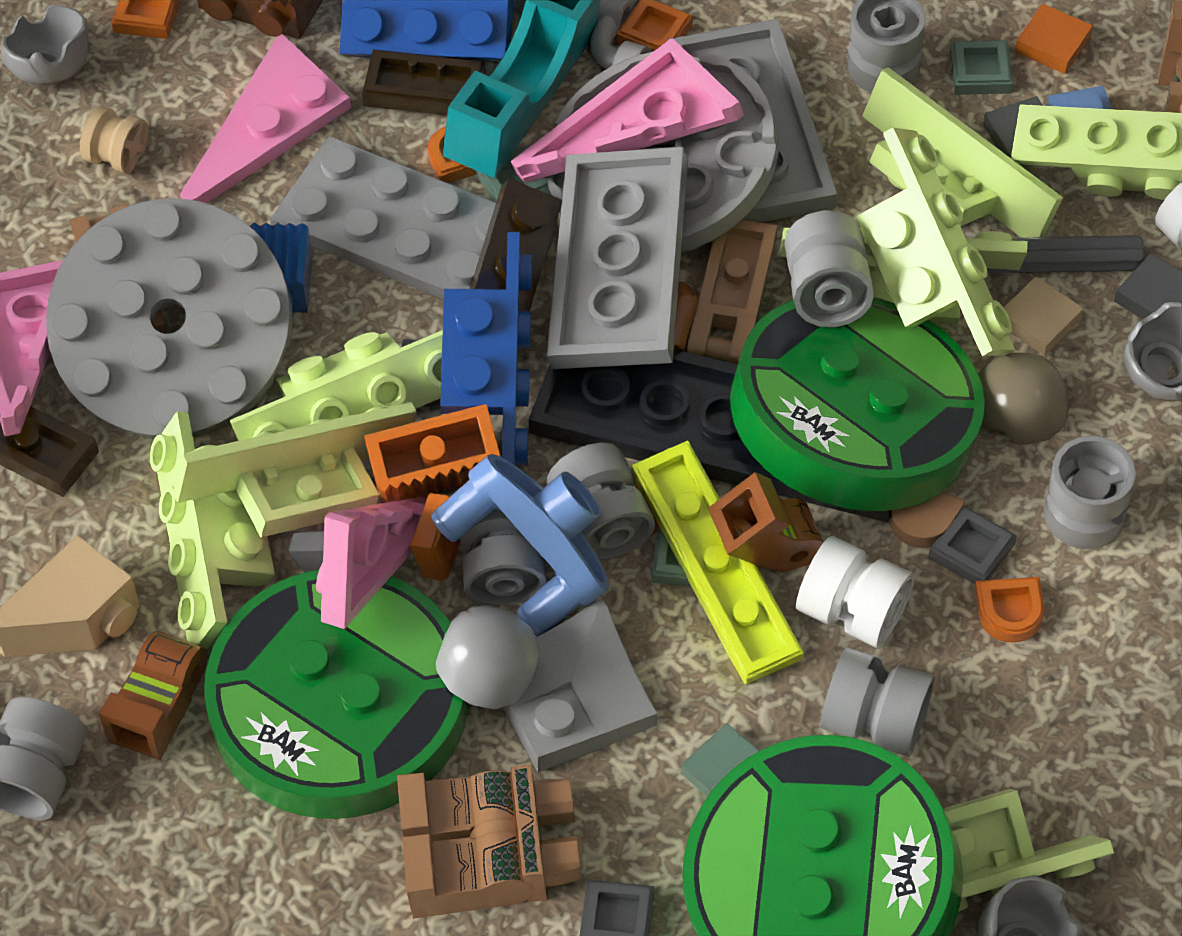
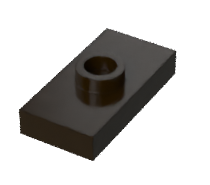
M373 49L362 91L363 106L447 116L449 105L473 72L477 71L486 75L485 62Z

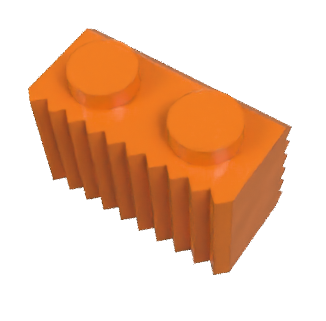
M487 404L364 435L382 503L405 500L406 498H417L418 495L427 498L430 492L439 494L442 489L450 493L454 485L461 488L470 480L469 471L487 455L500 456Z

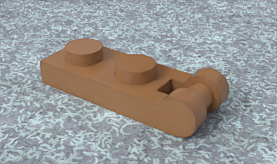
M742 219L726 233L713 240L689 336L688 353L738 364L745 340L758 322L777 241L778 225ZM713 327L734 331L733 339L711 337Z

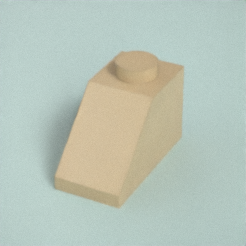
M77 535L0 607V654L4 657L92 650L101 645L109 636L113 638L121 636L134 622L137 609L140 607L132 576Z

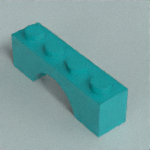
M526 0L517 30L497 68L490 76L474 71L449 105L443 156L496 178L589 45L593 29L597 23L600 0Z

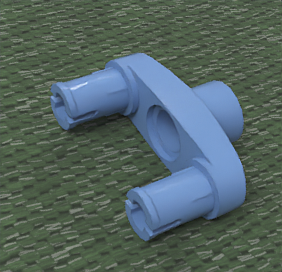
M490 454L469 471L470 480L431 515L439 531L450 541L456 542L494 509L500 510L555 570L556 576L541 587L517 610L520 619L532 627L533 633L537 637L551 630L578 606H589L609 589V582L604 567L589 541L582 533L601 516V510L590 491L568 472H562L543 488L508 460L498 455Z

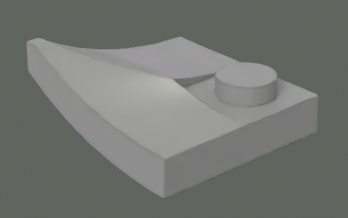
M603 599L594 601L565 622L536 637L540 649V659L535 676L521 700L515 704L503 707L537 772L595 752L657 725V712L627 656L608 607Z

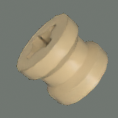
M97 106L86 119L80 138L81 158L93 164H100L105 161L111 163L115 171L130 174L147 146L149 131L147 122L136 116H128L123 119L118 117L113 109Z

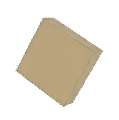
M1037 276L1004 306L1011 320L1012 334L1043 356L1082 319L1084 308Z

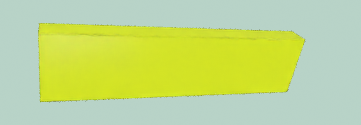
M687 440L633 464L631 472L638 488L745 685L803 660L804 652L757 566L727 555L708 509L720 498L689 441Z

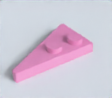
M283 34L280 35L271 45L180 193L181 199L204 203L210 202L350 110V97Z
M671 38L519 154L511 163L517 175L527 183L564 172L568 154L639 150L737 121L744 116L740 102Z
M63 260L0 273V423L5 436L21 433L50 354L46 328L47 304L52 283Z
M417 497L331 511L325 516L323 563L316 582L317 591L322 594L321 622L345 629L412 553L410 544L427 498Z

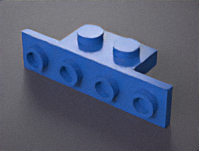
M508 232L506 290L444 289L440 408L441 414H448L487 404L489 415H503L502 458L515 466H527L528 428H516L517 406L529 407L530 370L518 369V348H530L531 311H519L520 291H532V254H521L520 232Z

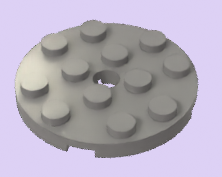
M703 51L700 57L693 58L740 102L744 116L731 123L642 148L654 149L663 144L684 147L688 159L681 253L693 251L697 247L718 238L750 213L772 179L779 149L775 118L767 97L757 81L737 64L726 58ZM653 52L619 62L588 81L567 102L554 123L555 127ZM565 171L546 177L551 195L561 200L563 197Z
M176 198L154 199L122 208L108 215L84 233L65 256L56 273L48 298L46 314L47 338L53 362L71 393L89 412L104 423L139 437L155 439L157 435L162 434L177 411L189 414L192 436L195 437L219 430L231 424V419L241 416L252 409L274 383L273 378L282 362L286 348L289 349L293 323L292 303L285 276L275 256L263 239L244 221L219 207L200 201ZM164 303L179 305L185 309V322L174 333H160L153 327L154 317Z

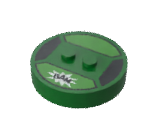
M876 297L873 298L871 307L862 317L850 324L838 327H821L805 321L797 313L794 300L776 307L761 318L747 336L730 394L731 413L737 432L746 448L763 468L775 478L803 495L833 506L863 511H888L915 506L934 498L949 488L965 468L982 425L985 407L984 392L979 375L971 360L958 343L930 320L915 327H905L895 303Z
M318 569L288 577L269 586L246 602L232 616L218 636L208 660L204 683L205 704L217 749L228 769L246 789L270 805L290 813L321 819L352 818L372 814L398 804L397 775L424 773L425 780L431 781L446 765L461 739L468 714V703L450 692L437 673L436 659L451 622L428 596L412 585L391 576L345 629L321 622L322 594L318 593L316 588L317 576L320 570Z
M811 735L793 738L764 748L746 758L719 781L704 801L692 824L683 858L682 878L684 897L688 914L698 936H950L959 911L963 889L962 860L956 835L943 807L927 782L916 770L894 753L865 740L848 736Z

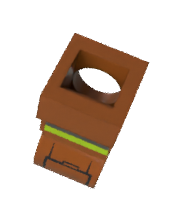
M756 472L708 507L727 555L771 571L787 572L810 565L819 548L824 543L807 503L802 499L796 498L780 499L771 479ZM735 526L742 532V535L738 534Z
M160 631L152 632L143 643L135 666L119 693L111 692L99 712L107 741L161 760L192 701L191 696L205 672L208 658L207 649L204 646ZM132 731L145 735L146 738L138 737Z

